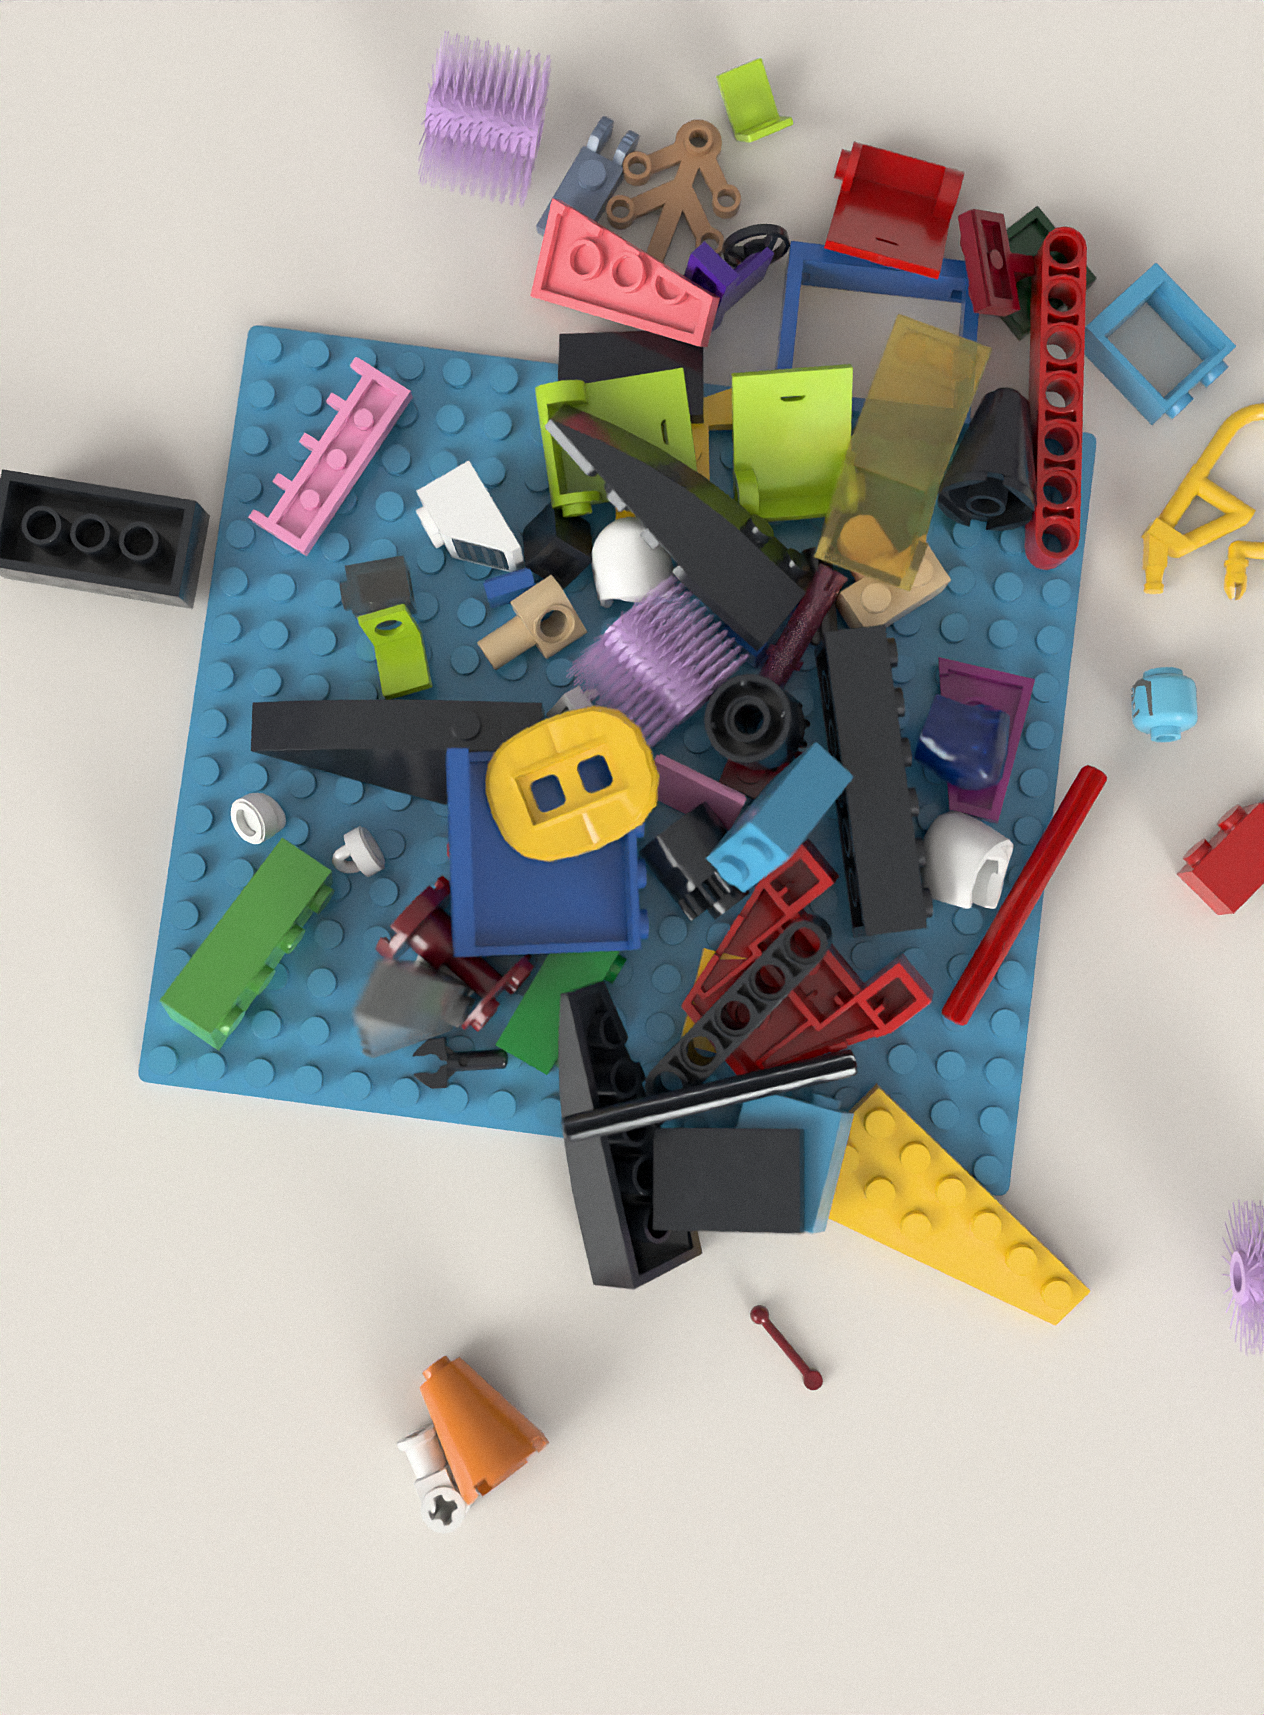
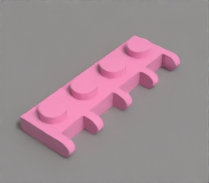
M358 357L354 358L350 367L361 375L362 378L346 401L333 393L330 394L326 403L338 411V414L321 439L318 441L304 433L299 440L304 447L312 452L293 481L279 473L272 482L284 490L285 493L267 518L263 513L254 509L248 517L252 522L306 557L413 398L410 390Z

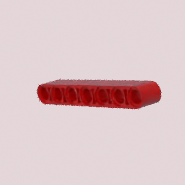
M1067 226L1055 228L1044 239L1033 259L1036 275L1032 277L1028 401L1031 411L1037 506L1035 511H1033L1032 519L1025 525V553L1032 565L1043 570L1054 569L1061 565L1074 553L1080 540L1087 246L1082 234L1076 229ZM1050 252L1062 253L1067 258L1068 263L1056 262L1051 257ZM1048 299H1060L1066 305L1067 311L1055 310L1050 305ZM1047 345H1057L1062 348L1066 354V359L1054 358L1050 355ZM1045 392H1056L1064 399L1065 407L1059 408L1050 404ZM1054 439L1058 441L1063 447L1064 455L1057 456L1050 453L1045 447L1044 440ZM1052 486L1058 489L1062 494L1063 503L1054 504L1048 501L1044 496L1043 487ZM1049 533L1055 535L1061 542V552L1055 553L1046 549L1042 542V534Z

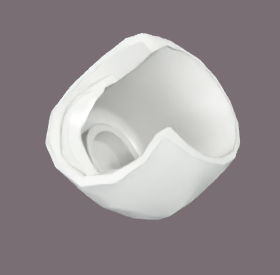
M636 517L616 519L602 530L592 549L593 578L600 605L605 608L611 607L614 602L612 599H621L629 602H636L638 599L637 602H641L646 596L645 601L655 589L657 591L671 576L673 577L663 587L674 578L671 556L661 545L652 550L640 536L645 529Z
M950 811L938 816L930 825L923 840L926 852V866L920 867L922 888L929 887L932 898L941 902L968 909L972 907V903L984 908L995 909L1000 899L1004 877L1014 845L1008 838L980 820L962 812Z

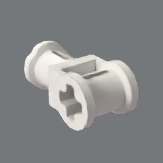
M429 1424L400 1439L397 1442V1446L400 1451H406L417 1479L413 1484L422 1503V1520L434 1532L444 1534L454 1531L461 1525L471 1505H467L461 1496L434 1424ZM441 1496H443L446 1502L455 1500L457 1505L453 1511L449 1505H439L438 1501Z

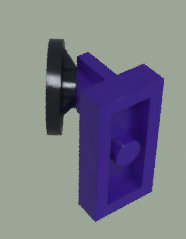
M756 224L732 233L722 245L724 260L705 241L690 254L684 276L720 298L711 333L721 325L725 313L764 279L769 265L782 258L788 252L790 242L788 233L783 227L775 224ZM767 235L763 239L751 240L745 243L743 246H735L737 243L745 239L755 236ZM778 238H781L783 240L782 243L773 250Z

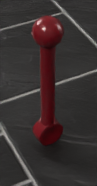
M762 1305L754 1306L750 1312L751 1320L765 1328L803 1375L802 1379L805 1387L812 1391L819 1389L823 1383L821 1373L817 1369L808 1367L769 1319L768 1309Z

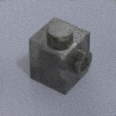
M404 556L345 565L347 581L340 582L341 599L345 611L352 610L357 620L359 616L400 604H405L411 615L417 614L410 567ZM397 620L381 622L376 628L394 625L397 623Z

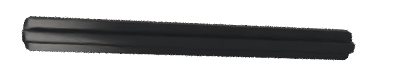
M846 1049L566 1115L561 1119V1128L565 1141L570 1144L852 1077L857 1074V1063L852 1050Z

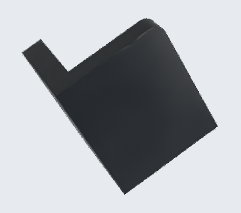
M551 502L523 530L525 568L531 569L533 573L543 579L552 575L562 590L592 563L593 545L589 522L580 516L563 517L562 509H552Z

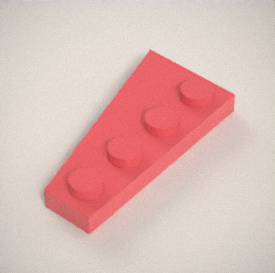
M552 198L531 297L699 347H708L720 300L718 296L562 200Z

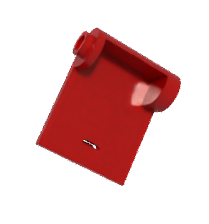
M854 141L852 150L842 149L834 178L843 182L824 248L938 280L949 225L965 172Z

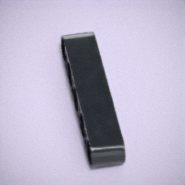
M805 914L796 918L649 1072L644 1085L646 1096L670 1091L661 1082V1072L667 1071L677 1075L681 1080L682 1088L702 1084L823 959L832 944L833 938L831 927L827 921L814 914ZM801 928H808L816 932L820 939V948L812 952L799 948L795 942V931ZM770 964L780 968L785 976V984L781 987H770L765 984L760 974L761 967ZM730 1001H740L745 1004L750 1011V1020L743 1023L733 1020L727 1012V1003ZM702 1036L710 1039L715 1045L716 1055L713 1057L700 1055L694 1048V1038Z

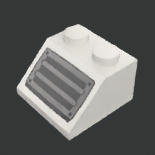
M470 461L465 462L417 490L423 507L417 509L416 513L436 549L445 545L452 558L507 572L525 568L520 545Z

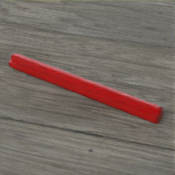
M1086 765L1080 769L942 1008L941 1014L951 1022L961 1026L968 1023L1104 787L1107 775L1096 767Z

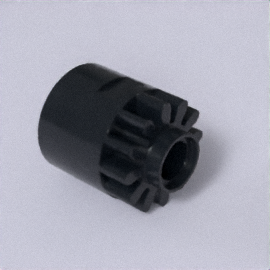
M754 674L739 675L721 684L712 694L705 711V729L712 746L724 757L754 771L768 770L776 772L778 767L784 763H792L795 760L794 755L798 749L806 748L808 745L807 741L803 738L805 729L809 728L810 722L804 717L803 704L770 679ZM764 719L762 727L756 732L758 724Z
M706 801L681 817L638 852L690 921L706 910L715 920L750 894L749 890L743 893L735 885L726 882L719 875L717 868L706 859L728 832V829Z

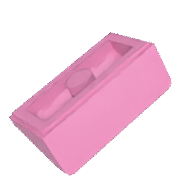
M662 754L656 756L654 763L660 776L657 800L685 814L706 801L729 831L747 799L745 795Z

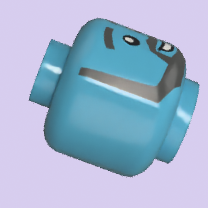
M1174 667L1150 669L1145 671L1143 678L1132 686L1133 725L1138 731L1150 734L1151 741H1177L1181 739V732L1191 729L1197 723V688L1194 680L1183 675L1181 669Z

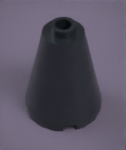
M998 388L983 396L939 486L938 507L947 517L959 524L970 527L971 519L987 522L985 530H1012L1028 524L1032 519L1033 511L1036 509L1037 491L1030 403L1019 391L1013 388Z

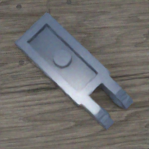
M606 116L600 118V121L590 135L587 146H582L553 196L554 199L562 200L597 223L605 211L608 201L613 197L624 178L623 162L625 157L636 150L640 138L639 134L628 130L621 139L613 160L611 161L603 157L600 153L605 143L610 139L614 127L613 120ZM552 199L536 225L537 233L542 236L545 233Z

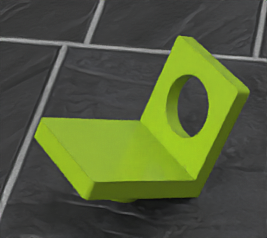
M761 58L754 59L716 76L736 141L751 143L794 124L792 117L779 116Z
M405 604L358 617L360 627L374 645L382 694L386 700L432 688L423 634ZM388 620L402 622L400 626L390 630L376 628L379 623Z

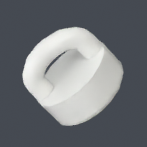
M249 793L232 804L231 820L234 828L249 843L260 844L273 837L285 827L286 817L284 811L272 797L266 794Z
M361 826L344 835L346 845L337 849L333 854L332 863L334 867L343 873L361 871L365 876L370 877L384 869L385 859L371 833ZM351 856L354 861H346L345 859Z

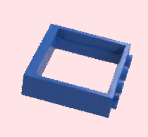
M791 241L785 271L775 370L789 369L793 365L801 285L961 303L953 407L945 408L852 397L851 436L856 433L877 435L879 439L889 442H897L904 439L921 440L934 447H937L939 443L960 445L970 425L979 313H974L973 303L969 297V280L965 261L943 258L937 280L825 249L824 244Z

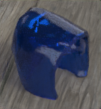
M936 695L923 726L914 754V760L935 773L941 780L961 790L979 791L996 786L1003 777L1008 753L1010 715L1002 710H996L991 705L979 704L968 706L950 698Z

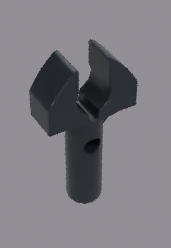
M446 1037L427 1040L412 1055L414 1057L433 1054L440 1060L447 1061V1065L441 1066L437 1072L414 1073V1076L419 1081L432 1089L448 1088L449 1078L455 1072L504 1069L508 1065V1054L503 1049L455 1052L447 1046Z

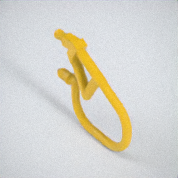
M1264 403L1252 404L1241 408L1222 423L1159 517H1156L1148 525L1140 537L1144 540L1142 570H1145L1146 576L1144 593L1161 594L1164 592L1162 579L1164 569L1167 567L1168 556L1180 558L1244 527L1255 514L1256 510L1208 479V476L1236 432L1250 422L1264 420ZM1196 495L1225 514L1185 534H1181L1174 529ZM1237 540L1230 543L1228 559L1224 561V568H1226L1224 591L1230 600L1234 598V595L1235 600H1240L1246 591V568L1249 566V560L1245 558L1264 559V542Z

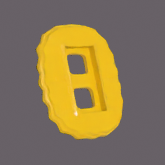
M593 705L547 718L524 729L504 742L488 763L485 777V793L492 817L504 840L524 857L551 862L599 849L607 843L620 839L629 831L642 825L648 814L657 804V788L660 776L653 760L652 750L645 741L641 728L618 709ZM602 755L606 759L613 782L607 788L589 793L584 787L578 766L582 761ZM554 774L559 779L566 801L558 808L542 812L538 808L531 786L534 781Z

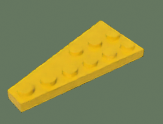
M877 1083L848 1111L854 1113L829 1219L1055 1326L1091 1292L1080 1278Z

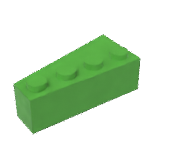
M281 838L159 999L170 1018L219 1051L229 1035L243 1019L252 1001L270 983L276 972L275 968L284 954H290L298 945L305 933L303 926L312 913H321L331 900L335 892L331 888L333 884L332 871L284 838Z

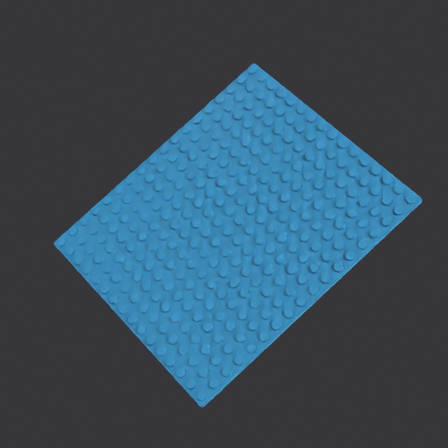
M260 325L249 329L138 1076L143 1082L564 1138L561 1128L559 1068L555 1066L546 1075L507 1052L508 1065L504 1069L455 1072L449 1078L448 1088L432 1089L419 1081L414 1076V1073L437 1072L441 1066L447 1065V1061L440 1060L433 1054L412 1056L429 1039L375 1058H370L362 1053L364 1047L361 1046L360 1041L362 1038L358 1035L360 1028L356 1026L353 1011L378 959H385L375 950L377 943L384 937L390 940L396 934L390 926L428 885L435 889L434 884L437 882V878L442 875L450 881L449 857L447 855V845L449 842L447 805L251 751L253 702L386 700L382 694L374 645L360 627L358 617L400 604L406 605L422 631L432 688L391 700L534 702L543 704L545 719H547L546 714L565 693L576 688L578 685L581 688L587 683V678L583 682L582 680L579 681L585 671L575 676L584 665L572 675L577 670L575 669L579 665L577 663L593 647L586 651L584 650L598 642L601 637L595 638L607 631L609 628L607 625H612L622 616V611L625 614L632 609L635 602L612 599L614 602L611 607L605 608L601 606L597 597L591 563L563 590L586 628L587 633L549 659L542 655L535 644L498 670H495L477 642L517 615L511 603L492 609L483 582L510 572L452 558L445 545L436 549L416 513L417 509L423 507L417 490L465 462L470 461L520 545L524 559L523 530L551 502L535 388L546 383L558 381V364ZM358 357L410 390L413 398L306 557L252 522L248 517L253 509L263 513L267 518L285 493L284 490L272 482L279 473L293 481L312 452L304 447L299 440L304 433L318 441L321 439L338 414V411L326 403L330 394L333 393L346 401L362 378L361 375L350 367L354 358ZM704 383V397L732 387ZM710 430V481L734 499L732 430ZM1082 432L1081 516L1078 547L1058 567L1043 570L1032 565L1026 557L1025 525L1012 530L990 531L985 530L987 522L971 519L970 527L950 519L938 507L939 486L959 445L939 443L937 447H934L925 441L913 439L889 442L879 439L877 435L856 433L851 436L850 462L855 475L863 476L865 500L864 504L857 505L855 515L768 522V524L773 529L774 536L788 549L793 548L801 553L804 549L819 547L820 553L822 552V547H831L833 549L835 590L840 592L854 584L856 580L838 554L836 541L842 528L850 520L857 517H870L875 520L898 555L925 539L951 579L940 594L886 628L887 638L894 637L898 652L897 668H891L894 688H902L905 702V716L898 718L901 737L909 738L912 752V766L905 768L908 787H915L919 802V816L912 817L915 837H922L924 840L926 832L935 819L949 812L938 657L1035 679L998 824L980 820L1008 838L1014 845L1004 877L1000 899L995 909L984 908L974 903L968 909L932 898L933 917L926 918L927 928L853 938L835 801L803 840L804 842L809 838L840 876L833 885L803 909L808 914L819 915L827 921L833 934L832 944L862 981L866 982L903 953L934 990V994L930 1004L892 1033L878 1038L873 1037L849 1045L846 1048L852 1050L856 1059L858 1071L855 1076L794 1090L792 1096L807 1101L811 1100L812 1093L832 1097L842 1101L840 1110L848 1112L877 1083L992 1195L1002 1196L1008 1192L1010 1187L1044 891L968 1023L964 1026L957 1025L945 1018L941 1013L950 994L1053 818L1097 442L1094 435ZM1054 439L1044 440L1045 447L1050 453L1057 456L1064 455L1063 447L1058 441ZM1052 486L1043 487L1044 496L1048 501L1054 504L1063 503L1062 494L1058 489ZM611 502L591 505L592 513L580 516L588 521L591 526L593 546L602 530L616 520V507ZM1049 533L1042 534V542L1046 549L1055 553L1061 552V542L1055 535ZM672 558L673 569H675L678 564ZM532 572L535 585L544 580ZM679 579L674 582V585L676 584L674 590L682 583ZM686 586L682 587L675 594L682 596L687 592L681 598L683 599L681 602L689 595L691 596L686 600H689L690 603L680 613L697 598L694 602L696 604L693 606L695 608L687 615L693 612L689 616L690 618L701 607L698 611L701 614L699 616L701 618L694 623L695 625L698 622L697 626L710 614L711 616L714 615L711 618L713 620L705 626L707 627L706 631L714 623L719 626L717 628L718 631L707 640L713 639L725 625V622L692 592L688 594L690 590ZM800 600L766 642L767 655L758 667L754 668L745 661L729 678L745 674L760 675L788 691L803 704L804 717L810 722L809 728L805 729L803 738L807 741L808 745L806 748H799L798 751L804 752L817 742L828 752L814 654L816 646L811 645L809 642L807 603ZM836 608L838 630L850 629ZM554 610L546 613L541 621L548 619ZM388 620L379 623L376 628L390 630L397 628L402 622ZM731 648L724 652L726 654L723 655V658L732 650ZM736 654V657L727 664L728 666L725 668V670L734 661L737 662L741 657L738 654ZM602 691V692L591 702L593 705H597V704L599 703V702H597V701H598L599 699H601L605 694H603L601 697H599V696H600L604 691ZM610 699L603 707H606L609 703H611L612 699ZM708 700L690 718L677 728L675 726L664 739L662 737L650 749L652 750L653 760H655L657 755L660 756L662 754L719 782L728 758L721 755L708 739L705 729V711ZM764 719L758 724L756 732L762 727ZM652 734L651 736L648 735V736L645 738V741H647V740H648L650 737H652L654 734ZM249 793H263L272 797L281 806L286 817L285 827L273 837L260 844H252L245 841L238 834L231 820L232 804ZM745 796L747 799L734 824L754 801L753 799ZM657 800V804L644 821L643 838H636L637 858H642L638 852L686 814ZM359 826L366 828L371 833L385 859L384 869L370 877L365 876L361 871L343 873L337 870L332 863L334 852L346 845L344 835ZM281 838H284L332 871L333 884L331 888L335 892L321 913H312L303 926L305 933L298 945L290 954H284L275 968L276 972L270 983L261 994L255 997L239 1025L218 1051L171 1019L159 999ZM351 856L345 859L346 861H354ZM646 864V887L639 889V909H647L649 922L648 939H641V949L620 951L619 954L627 958L624 966L613 984L604 980L628 1035V1040L625 1043L631 1060L640 1062L646 1077L681 1038L687 1014L681 1005L694 986L702 949L706 948L714 951L718 949L759 881L748 889L750 894L714 920L706 910L690 921ZM450 902V904L447 906V908L444 910V911H446L450 916H451V902ZM409 948L397 960L416 961L418 954ZM531 954L532 957L529 962L534 968L530 972V976L512 996L505 990L496 999L500 1003V1006L497 1008L498 1011L479 1032L471 1026L464 1031L460 1025L458 1028L454 1026L451 1031L432 1038L446 1037L447 1046L455 1052L501 1049L495 1044L548 954ZM524 955L482 956V958L504 977ZM475 992L469 996L476 999L470 1014L483 1000ZM695 1048L704 1057L716 1055L714 1052ZM724 1060L703 1083L736 1076V1074ZM667 1071L661 1072V1082L665 1088L670 1091L682 1088L681 1080L677 1075ZM743 1103L668 1120L661 1125V1128H737Z

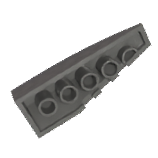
M378 959L353 1011L356 1026L360 1028L358 1035L362 1038L360 1041L361 1046L364 1047L362 1053L370 1058H375L451 1031L454 1026L457 1028L460 1025L462 1026L476 1000L468 996L471 988L463 981L443 971H436L430 965L421 961Z

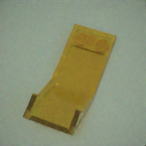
M902 314L896 315L842 459L814 557L903 590L911 591L929 544L926 542L940 483L993 348Z

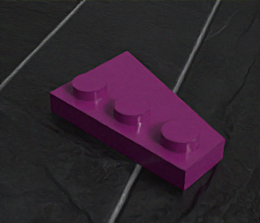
M938 657L949 812L959 811L975 819L998 824L1035 679Z

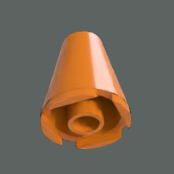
M446 1355L434 1362L422 1373L426 1381L420 1386L421 1394L460 1494L467 1505L473 1504L479 1496L475 1489L483 1497L528 1462L526 1460L527 1457L535 1451L541 1452L550 1443L537 1426L463 1359L457 1358L451 1362Z

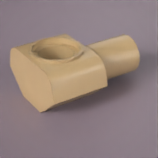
M550 575L512 600L510 603L517 616L478 641L477 644L493 668L498 670L535 644L542 655L549 659L586 634L587 630L558 582ZM554 610L548 619L541 621L546 613Z

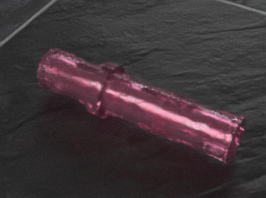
M823 563L819 564V569L812 579L806 594L799 602L776 645L772 643L769 645L766 651L769 657L758 674L770 679L783 689L793 671H800L804 664L801 657L843 584L848 580V577L836 570L833 571L831 567Z

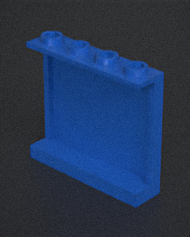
M448 748L446 752L453 957L641 949V939H648L649 922L647 909H639V889L646 887L647 875L645 859L637 858L636 838H643L644 823L629 831L620 839L575 857L551 862L524 857L504 840L492 817L486 797L485 777L488 763L495 752H468V748ZM602 755L582 761L578 766L584 787L589 793L607 788L613 782L606 759ZM551 774L532 783L531 790L538 808L542 812H548L565 803L566 797L556 775Z

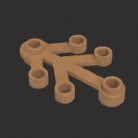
M692 120L680 127L676 134L675 143L649 155L635 151L628 154L624 159L623 176L626 182L632 186L645 185L650 180L652 174L680 164L673 180L632 198L625 195H616L608 201L606 206L608 223L613 228L619 230L630 227L635 219L663 207L646 253L664 263L682 213L696 241L695 249L704 240L712 239L718 244L714 251L720 257L723 254L722 245L724 237L719 230L711 227L693 189L694 181L698 171H700L713 195L712 210L715 215L722 219H729L734 217L740 209L741 194L735 186L727 183L717 162L722 148V138L718 129L708 121ZM693 138H703L707 143L703 147H695L690 143V140ZM633 164H642L646 170L642 174L637 175L631 173L629 168ZM722 196H729L735 203L730 207H723L718 203V199ZM617 207H625L628 209L629 214L624 218H617L612 214V211Z

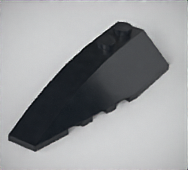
M565 403L544 426L586 475L595 477L599 474L605 481L606 497L619 512L624 510L631 511L638 518L645 529L640 536L652 550L661 545L678 565L672 572L682 584L756 652L765 645L806 594L814 573L810 570L809 563L805 557L797 550L785 547L774 536L773 529L765 519L756 514L751 515L742 505L697 471L659 447L615 424Z
M457 700L253 702L251 751L447 805L446 752L448 748H468V752H496L504 742L514 735L545 720V711L542 703Z
M604 980L595 981L560 994L558 1050L562 1118L570 1114L647 1097L642 1085L646 1076L640 1062L631 1060L625 1043L628 1040V1035ZM664 1122L571 1144L567 1143L564 1139L571 1188L593 1285L634 1290L703 1254L698 1231L653 1230L654 1128H661Z

